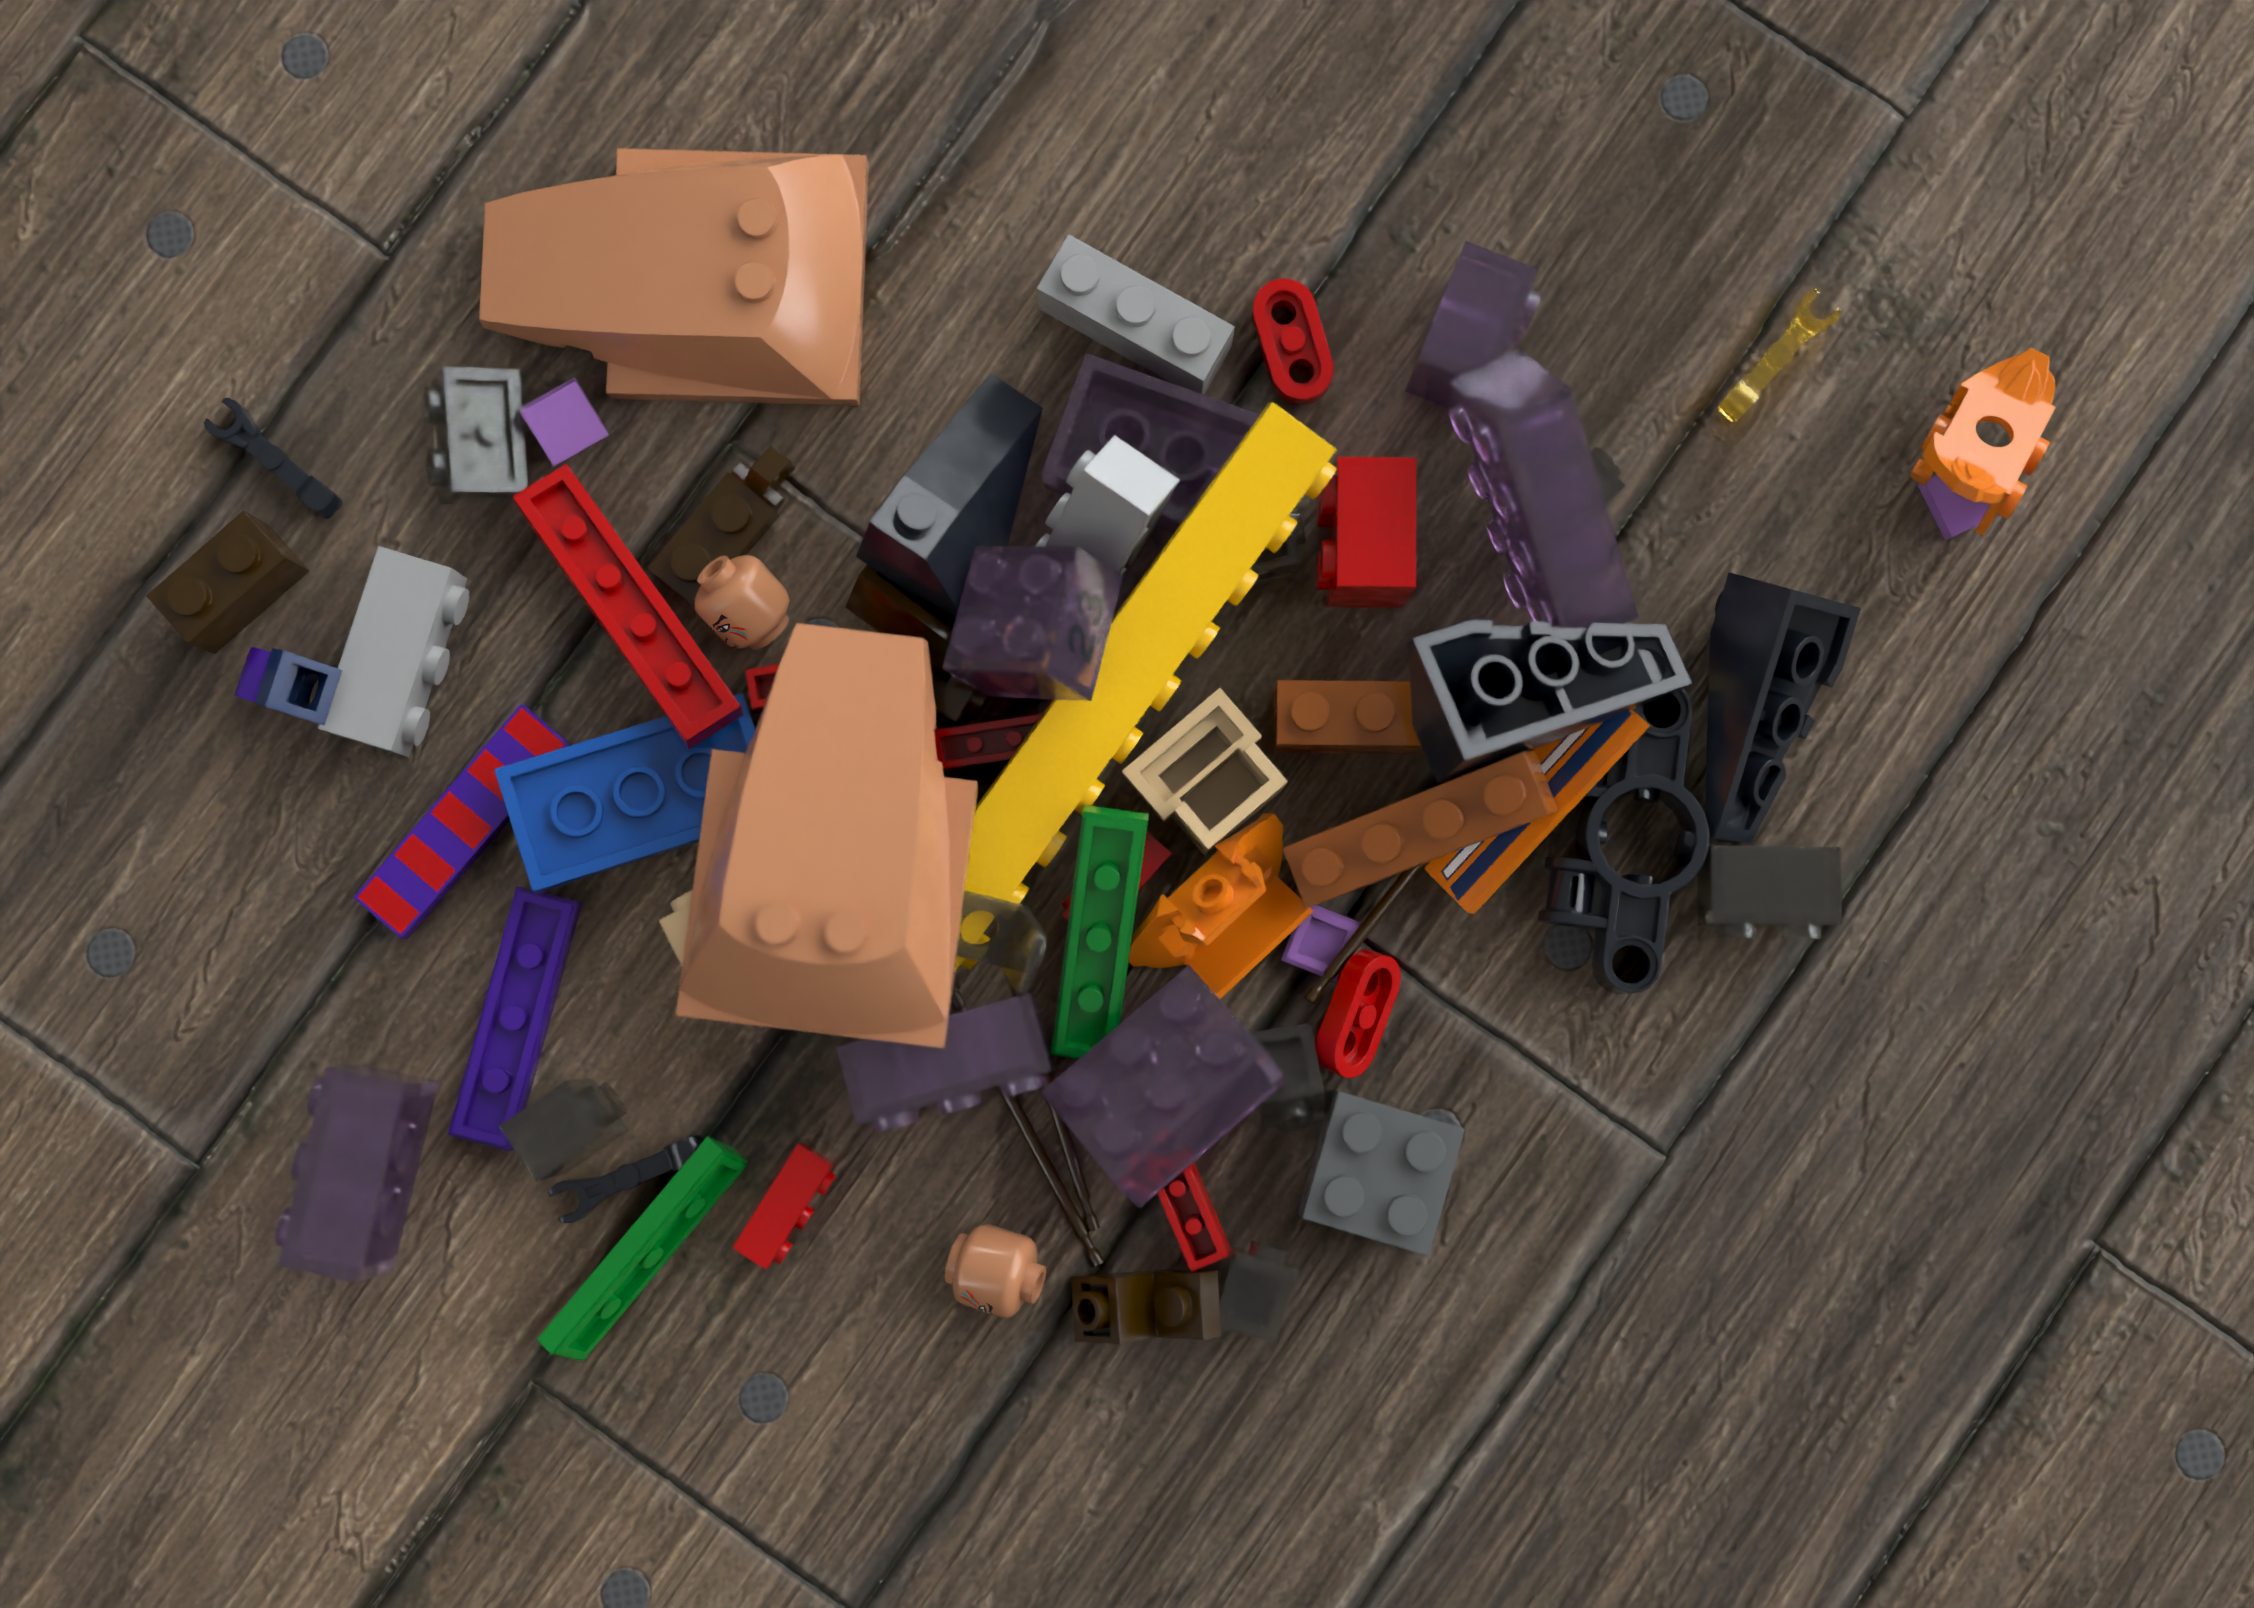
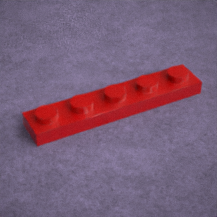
M567 464L512 496L523 517L688 749L693 748L743 716L741 705Z

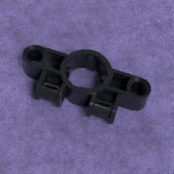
M1684 689L1660 698L1667 704L1670 710L1668 726L1666 728H1657L1648 723L1650 725L1649 728L1580 800L1589 803L1584 808L1576 828L1575 843L1578 859L1563 857L1545 858L1544 867L1550 871L1546 909L1539 911L1538 921L1596 930L1592 956V972L1601 987L1615 994L1640 993L1651 988L1657 981L1662 967L1670 893L1679 890L1695 877L1702 867L1708 852L1709 827L1705 813L1697 799L1683 787L1692 717L1691 700ZM1643 706L1633 709L1646 721L1643 715ZM1635 793L1634 800L1649 804L1658 803V799L1661 800L1674 812L1682 828L1674 849V857H1679L1678 865L1666 879L1656 884H1652L1653 876L1634 874L1620 876L1608 865L1600 849V845L1606 844L1607 824L1605 821H1602L1604 812L1622 794ZM1622 947L1631 949L1636 953L1640 961L1639 974L1630 983L1622 982L1615 976L1612 970L1614 954Z

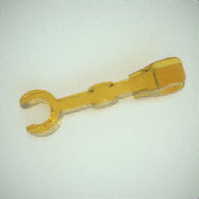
M1815 288L1805 294L1796 305L1785 334L1778 342H1775L1767 349L1764 358L1720 402L1718 410L1730 421L1737 422L1762 395L1761 391L1779 370H1782L1791 362L1794 353L1803 344L1827 332L1839 320L1842 313L1839 305L1823 320L1817 319L1811 314L1809 305L1821 292L1820 289Z

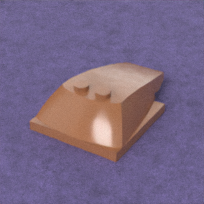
M617 148L615 176L526 191L485 203L479 320L483 328L548 346L564 348L569 345L591 351L594 359L607 362L606 394L611 399L859 406L869 164L866 155Z
M796 623L772 683L757 728L748 744L746 752L739 753L712 749L676 1016L945 1048L978 782L944 777L942 763L937 760L934 730L936 729L935 699L928 642L923 638Z

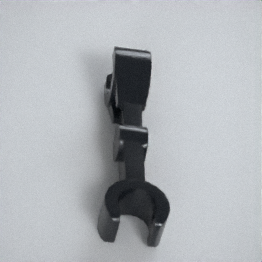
M230 398L222 400L236 415L235 422L229 429L222 430L208 418L205 419L204 426L210 434L223 443L251 453L259 460L262 467L276 474L296 491L295 495L323 517L330 518L342 505L343 500L313 475L309 476L289 459L285 451L265 439L251 413L237 401Z
M695 1135L664 1147V1151L635 1163L621 1165L616 1171L601 1177L568 1179L556 1183L548 1192L550 1197L562 1193L566 1189L573 1190L579 1197V1207L574 1213L559 1217V1222L573 1223L581 1220L609 1196L623 1190L636 1188L642 1182L672 1170L674 1172L679 1170L704 1141L703 1137Z

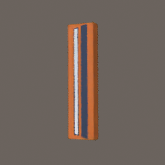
M1630 710L1534 749L1533 751L1536 752L1559 811L1430 861L1424 869L1466 912L1475 914L1650 725L1634 710Z

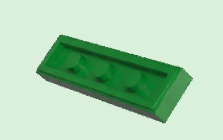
M1084 805L1051 1055L1114 1064L1149 814Z
M707 1136L537 1338L538 1342L551 1355L578 1361L585 1360L747 1167L748 1161L733 1147Z

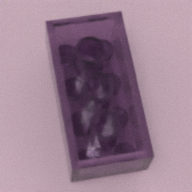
M1517 350L1449 381L1456 405L1449 408L1450 419L1460 440L1464 444L1469 443L1475 462L1467 466L1469 477L1479 497L1482 500H1488L1493 518L1486 520V528L1497 552L1501 556H1506L1511 572L1505 574L1503 579L1514 605L1519 610L1526 607L1533 621L1551 622V627H1589L1592 623L1625 624L1638 618V612L1570 387L1522 350Z

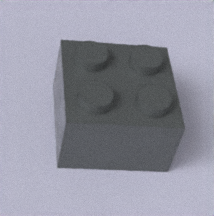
M1332 1090L1297 1213L1303 1219L1429 1256L1465 1129Z

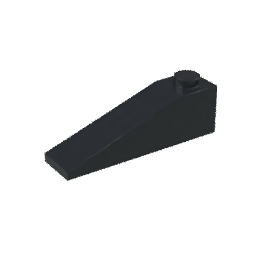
M990 373L903 476L870 520L856 558L964 629L1000 578L1043 408Z
M1728 573L1724 589L1716 601L1715 619L1710 632L1705 807L1710 837L1752 843L1786 778L1785 766L1782 762L1785 754L1797 737L1806 739L1815 722L1810 715H1807L1809 708L1821 685L1833 688L1843 668L1861 608L1738 574Z
M1469 620L1412 638L1408 643L1412 725L1437 784L1464 776L1521 752L1531 751L1685 689L1692 684L1666 624L1592 623L1589 627H1551V622L1530 621L1525 626L1493 625L1492 620Z

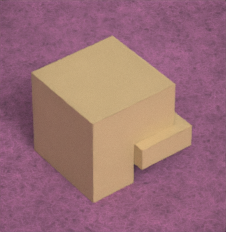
M1221 688L1217 689L1122 770L1123 776L1159 818L1164 822L1171 816L1204 856L1210 853L1217 843L1225 840L1278 795L1288 782L1256 745L1262 738V735Z

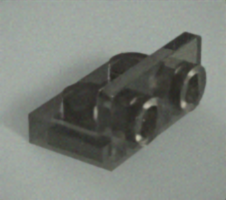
M443 366L432 380L431 386L424 387L422 396L423 419L425 424L433 425L435 448H429L427 453V479L430 486H438L439 504H453L459 497L513 498L512 496L528 487L523 416L519 409L522 407L519 369Z

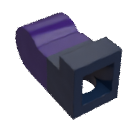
M250 647L234 696L325 725L342 670L284 650L273 648L272 652ZM318 680L317 692L310 703L312 689Z

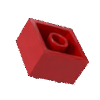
M1338 456L1334 466L1337 468L1335 473L1316 498V526L1327 527V540L1321 541V552H1317L1316 590H1327V607L1403 608L1416 588V458Z

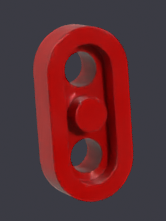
M1289 278L1272 280L1258 291L1252 309V322L1269 379L1276 394L1284 401L1295 405L1311 404L1319 400L1327 392L1334 373L1333 359L1315 300L1309 289L1296 280ZM1285 307L1292 311L1294 320L1286 325L1278 324L1273 320L1271 313L1276 308ZM1295 366H1305L1311 371L1312 379L1304 384L1296 383L1291 379L1289 371Z
M1363 949L1352 955L1339 972L1338 983L1324 1020L1318 1028L1315 1037L1316 1057L1323 1069L1345 1078H1354L1362 1074L1371 1064L1400 988V968L1392 957L1369 949Z

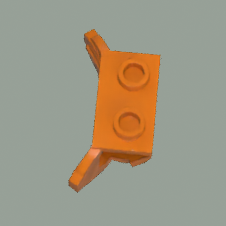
M2033 348L2000 361L1962 381L1950 402L1953 405H1948L1944 414L1938 416L1921 446V449L1924 450L1922 454L1923 459L1919 458L1910 474L1911 478L1925 486L1933 472H1935L1951 491L1974 503H1989L1974 531L1982 536L1996 515L2007 520L2010 518L2028 486L2018 481L2021 473L2023 472L2031 476L2050 444L2049 441L2040 436L2056 408L2052 405L2055 393V379L2049 371L2050 356ZM1985 421L2001 425L2009 434L2010 444L2004 447H1994L1986 444L1978 437L1976 425Z
M1263 813L1256 821L1231 837L1217 843L1215 848L1218 851L1168 898L1163 894L1160 896L1152 911L1132 935L1128 962L1133 967L1170 968L1186 965L1221 999L1314 912L1311 907L1305 908L1303 900L1278 878L1283 857L1282 836L1284 826L1275 813Z

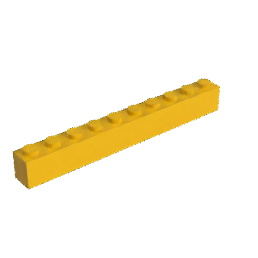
M1274 402L1267 404L1097 638L1090 664L1082 659L976 805L955 971L960 965L970 971L978 962L992 940L984 932L998 913L1008 919L1016 910L1029 890V887L1021 881L1031 867L1037 862L1045 868L1051 862L1067 838L1059 829L1073 810L1082 815L1084 805L1092 806L1105 786L1097 777L1107 763L1113 758L1121 764L1127 758L1143 734L1135 725L1145 711L1151 706L1159 712L1165 706L1181 683V680L1173 673L1188 653L1196 659L1203 654L1220 629L1212 620L1226 601H1229L1234 606L1240 603L1259 576L1250 569L1265 547L1273 553L1277 552L1298 522L1289 516L1304 494L1314 500L1335 473L1337 468L1328 461L1337 449Z

